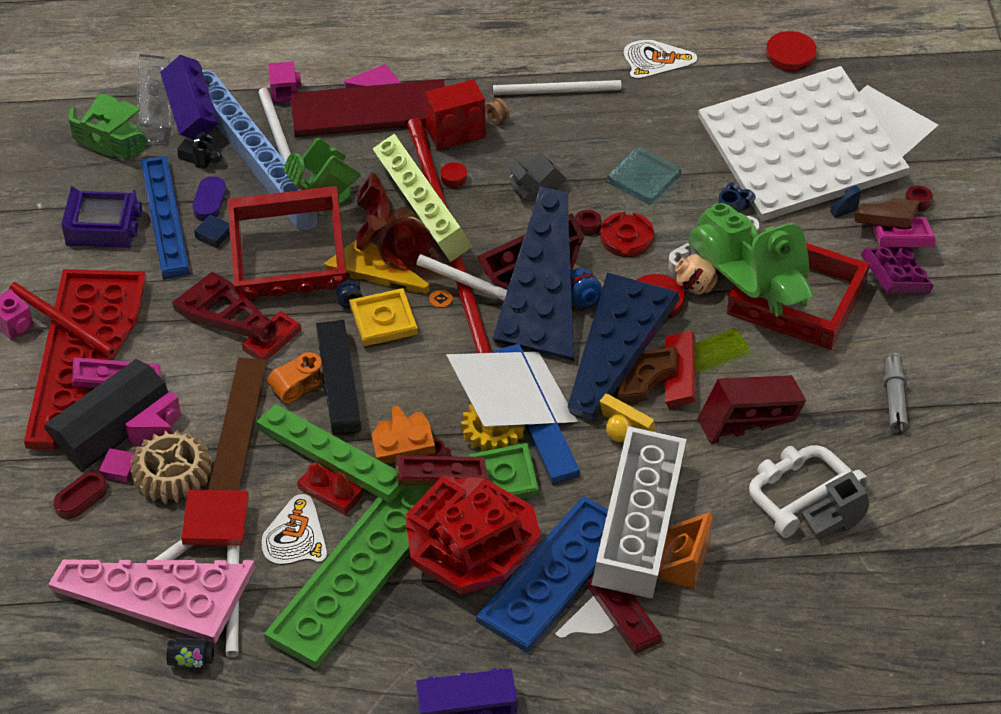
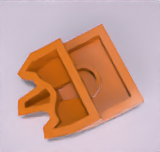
M398 405L392 407V421H379L372 433L376 459L385 464L395 462L397 455L426 456L436 453L430 423L421 411L414 412L413 415L406 417Z

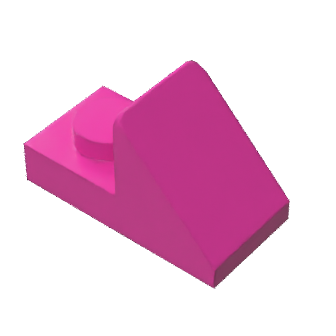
M170 391L127 422L126 429L129 443L133 446L142 445L144 439L151 441L153 434L163 436L165 430L168 434H172L170 425L175 423L181 416L178 397Z

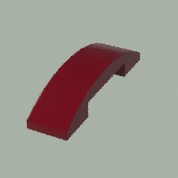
M373 172L370 173L357 191V205L366 210V221L356 236V248L359 250L367 248L386 224L390 212L386 191L377 175Z

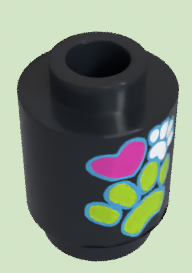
M177 637L176 640H169L166 652L167 665L174 666L175 669L206 670L208 664H213L214 645H209L208 638Z

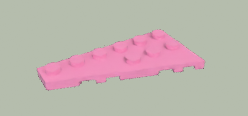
M62 560L48 585L53 592L196 638H208L209 642L216 644L256 565L254 560H243V564H228L226 560H215L214 564L196 563L195 560H147V563H132L131 560H119V563H101L100 560Z

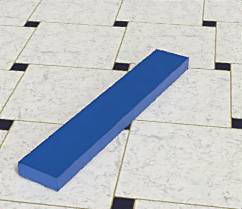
M167 156L141 160L162 279L190 275Z
M520 344L492 351L493 353H522L555 423L525 425L551 484L579 477L580 469Z

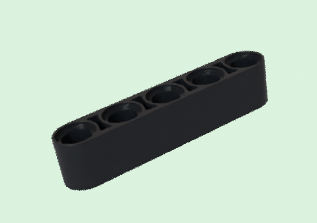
M336 320L316 323L332 435L361 431L360 413L345 321Z

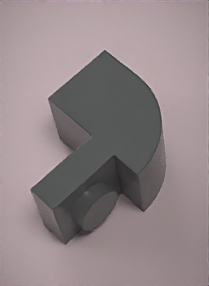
M541 152L526 167L513 157L505 164L512 172L509 175L512 179L510 183L524 199L529 201H536L540 186L556 190L567 179L553 162Z
M852 471L826 484L828 498L802 511L804 520L818 540L841 527L845 531L850 530L862 520L868 511L869 500L867 492Z

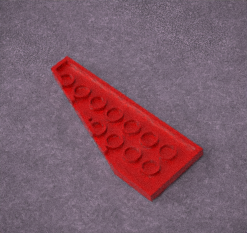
M62 270L54 308L115 347L116 352L112 357L106 356L51 319L24 437L25 449L55 450L58 444L44 429L45 424L94 389L72 387L74 357L102 360L114 359L139 320L146 284L145 271Z

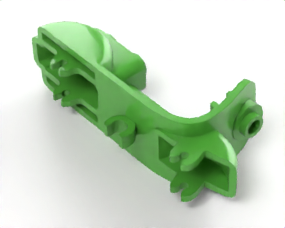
M724 203L714 204L701 214L697 226L692 229L689 235V245L732 283L752 298L763 296L767 299L770 312L775 311L776 317L783 315L782 304L792 305L799 302L800 308L807 306V299L813 297L814 293L806 280L809 276V258L805 236L801 227L788 223L778 227L771 226L763 229V232L759 234L752 221L746 215L738 213L731 206Z

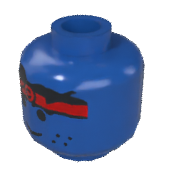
M577 268L571 271L572 305L579 309H587L594 306L599 301L603 291L601 282L588 269Z

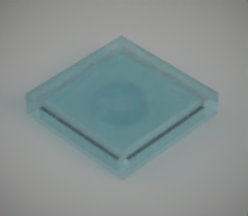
M637 146L607 175V183L651 205L681 176V168Z

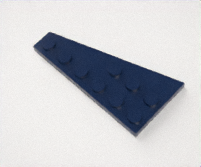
M540 186L492 338L494 342L510 346L520 344L523 349L575 361L567 192Z
M607 272L603 291L599 298L567 406L571 414L591 421L597 419L602 411L600 400L605 394L613 396L680 300L677 291Z

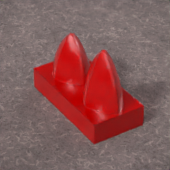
M316 462L310 464L305 474L297 481L299 490L343 515H346L363 497V489L348 481L343 473L336 474Z

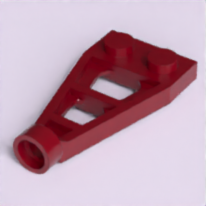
M213 271L172 302L176 312L194 322L253 339L258 338L263 342H270L277 334L278 326L276 322L265 317L240 290L235 291L234 284ZM223 297H226L232 303L220 314L208 311L209 308ZM242 311L250 315L242 323L231 320Z

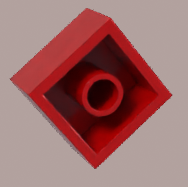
M474 79L425 92L426 131L436 150L486 138L485 98Z

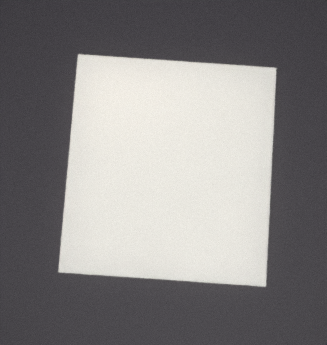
M868 85L859 92L902 157L938 126L933 121Z
M521 352L446 354L483 426L555 423ZM523 352L557 423L578 422L575 415L569 412L568 403L540 353Z

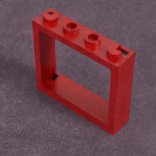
M337 186L227 199L235 291L240 290L248 300L267 295L278 297L292 292L309 293L313 290L325 288L335 290L339 284L347 281ZM326 210L332 211L337 269L245 280L240 221Z
M806 242L809 268L851 281L831 321L782 305L783 315L776 317L775 311L770 312L767 299L761 297L752 298L736 285L733 286L728 295V315L832 350L867 283L870 263Z

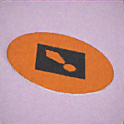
M436 290L429 297L430 303L436 307H446L453 300L452 294L446 290Z

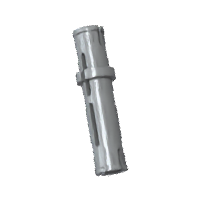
M889 353L883 358L886 373L883 377L884 387L887 388L890 430L898 433V422H900L901 432H905L909 428L904 390L906 376L902 373L901 355L893 353L894 363H892L891 354Z

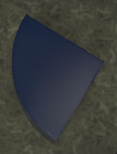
M857 185L844 191L846 195L838 203L836 201L833 203L830 212L834 218L857 211L861 190Z

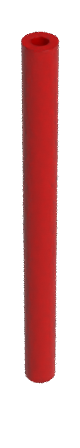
M13 282L10 285L9 289L19 298L106 356L112 357L115 354V347L17 282Z

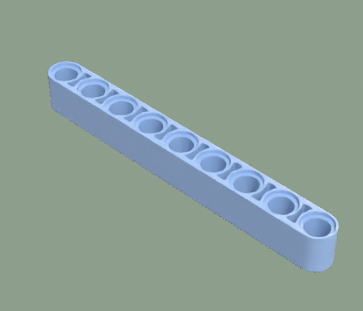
M202 71L216 110L215 113L219 122L217 128L268 193L301 190L295 186L283 171L286 162L216 74L211 71ZM317 212L286 215L299 230H311L318 222Z

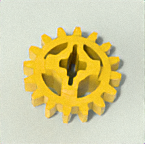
M472 404L468 406L469 412H463L461 433H464L465 442H471L472 449L480 446L482 452L487 451V449L508 447L509 444L511 446L518 445V439H523L525 425L483 426Z

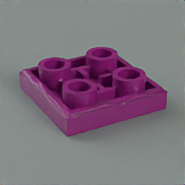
M865 248L861 253L864 261L870 263L869 268L887 293H930L934 287L927 277V272L919 266L914 259L913 252L907 248Z

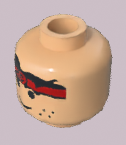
M697 254L690 255L687 259L683 257L675 268L677 283L694 295L709 293L718 279L716 268Z

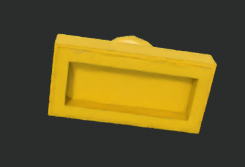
M605 394L600 400L602 415L608 418L606 432L613 441L624 442L628 426L656 432L653 418L609 394Z

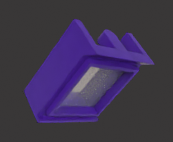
M71 186L61 223L65 244L67 246L130 248L133 237H137L138 233L137 218L142 216V202L137 200L136 190H133V193L79 191Z

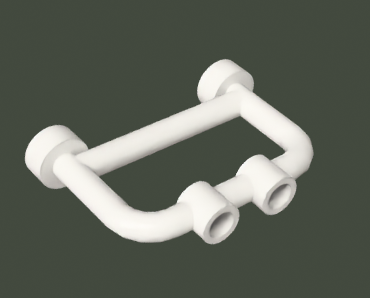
M811 445L797 451L793 446H788L782 451L780 455L782 461L774 464L770 459L763 461L757 469L759 474L750 483V496L775 521L774 529L783 538L790 537L798 530L801 521L795 516L797 513L827 496L826 484L852 471L825 447ZM811 457L823 459L838 473L837 476L782 509H779L761 491L763 485L776 483L782 474L790 469L793 471L798 470L805 460ZM861 470L852 471L863 488L866 489L869 484V478Z

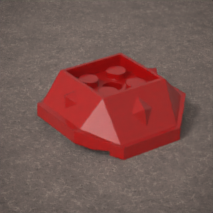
M442 476L405 515L411 565L460 595L472 591L481 592L489 586L505 582L541 541V532L534 506L485 478L467 477L455 479L452 476ZM488 486L496 496L500 494L504 498L509 512L515 511L522 523V528L519 531L523 542L468 571L461 560L456 562L448 549V544L442 545L435 532L438 524L434 514Z

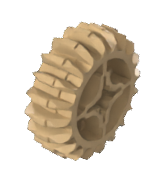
M165 430L163 436L153 434L151 441L144 439L143 447H136L135 455L132 456L131 475L137 489L141 490L144 497L150 495L153 502L161 498L164 504L169 499H173L178 503L181 497L187 499L188 490H200V487L207 486V478L211 474L212 462L205 444H201L199 437L192 438L189 432L181 435L178 430L174 434H168ZM187 459L191 460L193 464L188 463ZM149 470H155L156 475L152 474Z

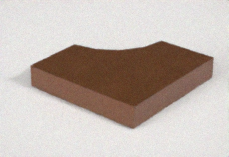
M892 198L890 201L879 204H860L855 213V222L908 229L919 211L920 201Z
M670 347L643 351L618 387V399L624 403L647 401L651 391L659 382L668 377L678 375L677 348Z

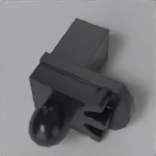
M200 132L194 142L184 139L177 149L179 159L195 163V167L206 169L210 161L218 163L223 157L220 151L214 150L213 136L207 135V132Z

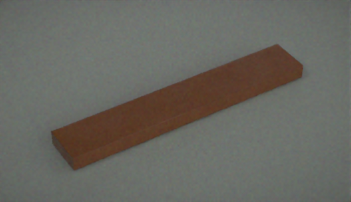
M238 358L208 490H241L267 370V360Z

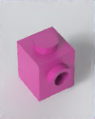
M294 61L268 63L272 102H291L290 93L297 92L296 87H301L300 71L295 72Z
M9 289L0 295V330L12 340L32 328L34 324L30 307Z

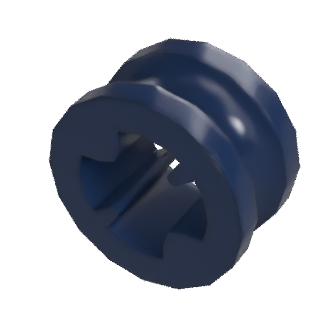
M345 281L336 288L338 303L344 308H350L349 300L363 297L360 285L355 281Z

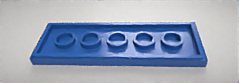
M583 495L476 616V622L527 653L582 590L587 581L593 577L608 509Z

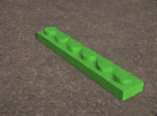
M277 404L256 421L258 430L320 463L331 471L343 473L349 481L389 503L407 487L398 486L397 473L394 468Z

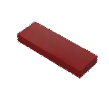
M692 330L665 337V348L676 347L678 351V375L665 379V403L668 408L696 402V336Z

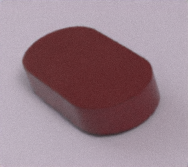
M87 472L81 475L54 497L55 513L63 519H73L81 515L107 493L105 477L98 472Z

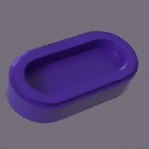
M211 176L204 178L199 183L193 201V212L197 219L204 221L209 215L217 217L220 214L226 195V185L223 179Z

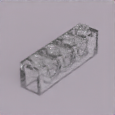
M139 54L136 73L137 107L140 109V112L137 113V132L144 134L149 145L168 146L170 136H175L176 122L171 120L174 116L160 71L170 64V57Z

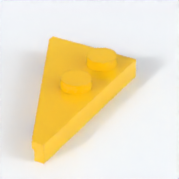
M355 240L344 248L346 272L350 273V278L363 279L370 283L390 287L391 283L406 286L407 291L413 293L427 294L430 292L429 283L375 244L371 243L367 248L359 250L356 248ZM336 255L324 263L325 270L337 269Z

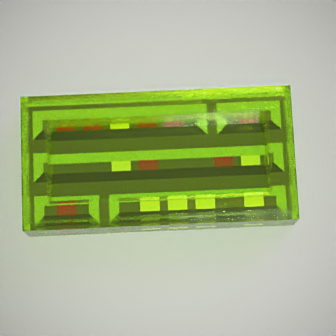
M736 328L696 342V368L701 372L749 353V345Z

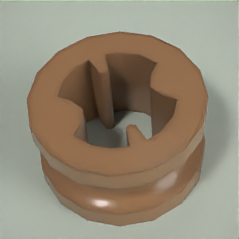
M496 98L493 103L490 102L485 106L488 118L496 125L510 117L509 108L500 98Z

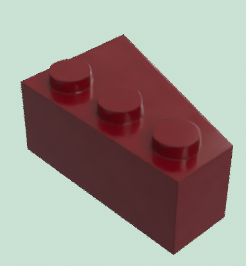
M792 375L717 379L697 420L710 444L719 442V437L732 433L736 437L745 435L744 430L760 426L761 430L796 421L807 400Z

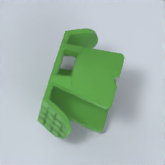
M99 94L81 121L77 118L76 108H70L69 124L72 139L84 143L85 147L109 157L117 156L127 159L139 154L147 144L143 129L127 123L128 120L140 112L139 107L125 101L118 102L112 96ZM94 118L99 120L97 125H94L89 122Z
M321 138L315 139L303 157L298 153L290 154L283 169L295 186L301 190L337 186L340 205L350 199L351 190L349 186L361 176L359 171L343 162L346 156L336 148L330 149V145ZM305 167L313 173L309 181L303 177Z

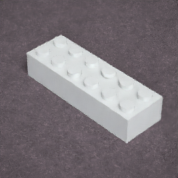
M628 426L591 585L653 598L686 439Z

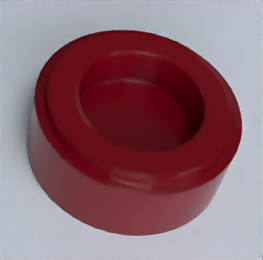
M912 186L906 191L905 199L920 201L919 211H925L932 204L933 194L924 186Z
M582 210L575 215L583 235H594L600 231L601 216L596 211Z

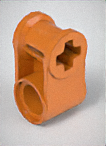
M303 353L287 364L274 369L269 374L267 383L283 403L291 404L323 384L324 377L320 370L322 367L321 358L316 353Z

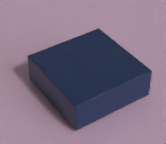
M209 215L194 230L195 238L217 248L230 235L229 223Z

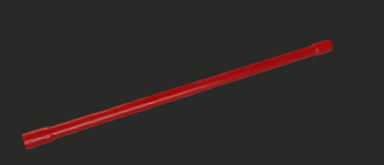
M412 118L408 121L407 127L415 146L423 175L446 206L427 144V136L422 120ZM462 255L450 262L451 267L467 273ZM455 281L476 352L491 353L472 287Z

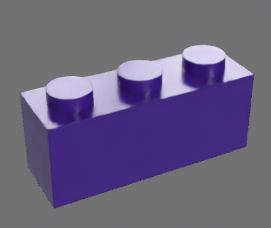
M179 55L160 71V75L179 135L195 140L200 132L208 133L219 122L209 94V88L202 73L201 64L195 59Z
M495 668L486 672H463L454 676H431L423 680H416L419 714H517V696L512 668Z

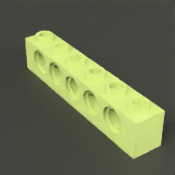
M393 134L374 147V152L449 261H453L472 248L473 245L396 135Z

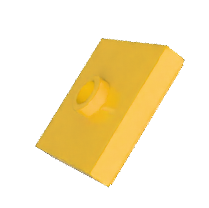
M403 288L349 300L350 309L363 347L418 335V328Z

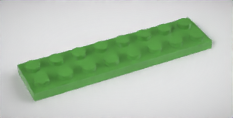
M407 486L390 503L378 497L264 633L265 641L317 669L410 554L405 515L432 486Z

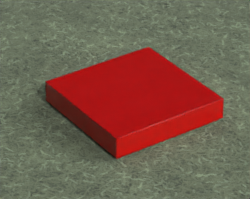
M188 490L181 535L182 545L243 546L249 502L248 491Z

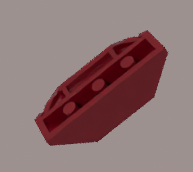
M573 213L569 214L571 271L584 240V235ZM525 234L477 256L489 282L508 290Z

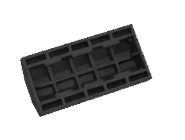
M135 359L47 422L44 429L76 467L83 472L106 455L109 448L114 449L128 438L126 423L169 393L165 382L150 365Z

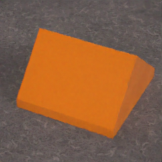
M710 512L668 526L657 579L692 589L695 588L711 542L713 515Z

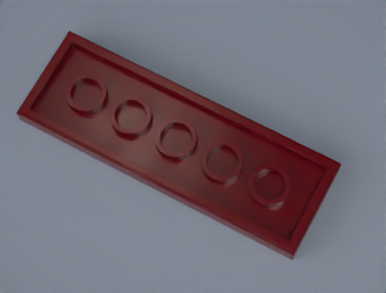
M444 79L290 93L294 137L407 127L408 121L412 118H419L422 120L423 125H426L425 92L445 87Z

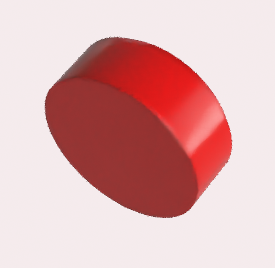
M458 162L445 164L441 168L442 183L448 187L464 185L467 181V168Z

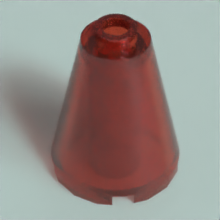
M401 207L395 209L389 216L378 236L377 247L385 264L393 269L407 271L416 266L420 267L416 265L420 254L428 258L430 257L433 240L430 231L416 214L409 208Z

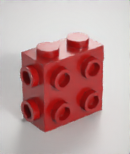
M488 486L434 514L438 527L435 528L438 539L442 545L448 544V549L456 562L461 560L468 571L523 542L519 531L522 528V523L515 511L509 512L504 498L500 494L496 496Z

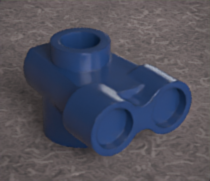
M730 182L720 192L718 203L727 204L739 213L743 208L750 207L756 195L753 191L749 189L743 190L737 184Z

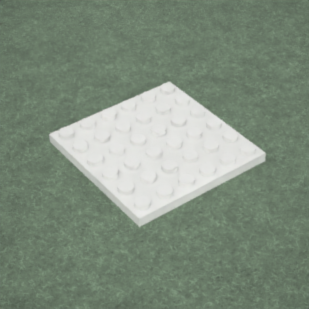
M841 66L699 109V119L743 190L749 189L755 193L756 198L751 205L761 221L846 195L844 191L855 185L860 190L909 175L910 167Z

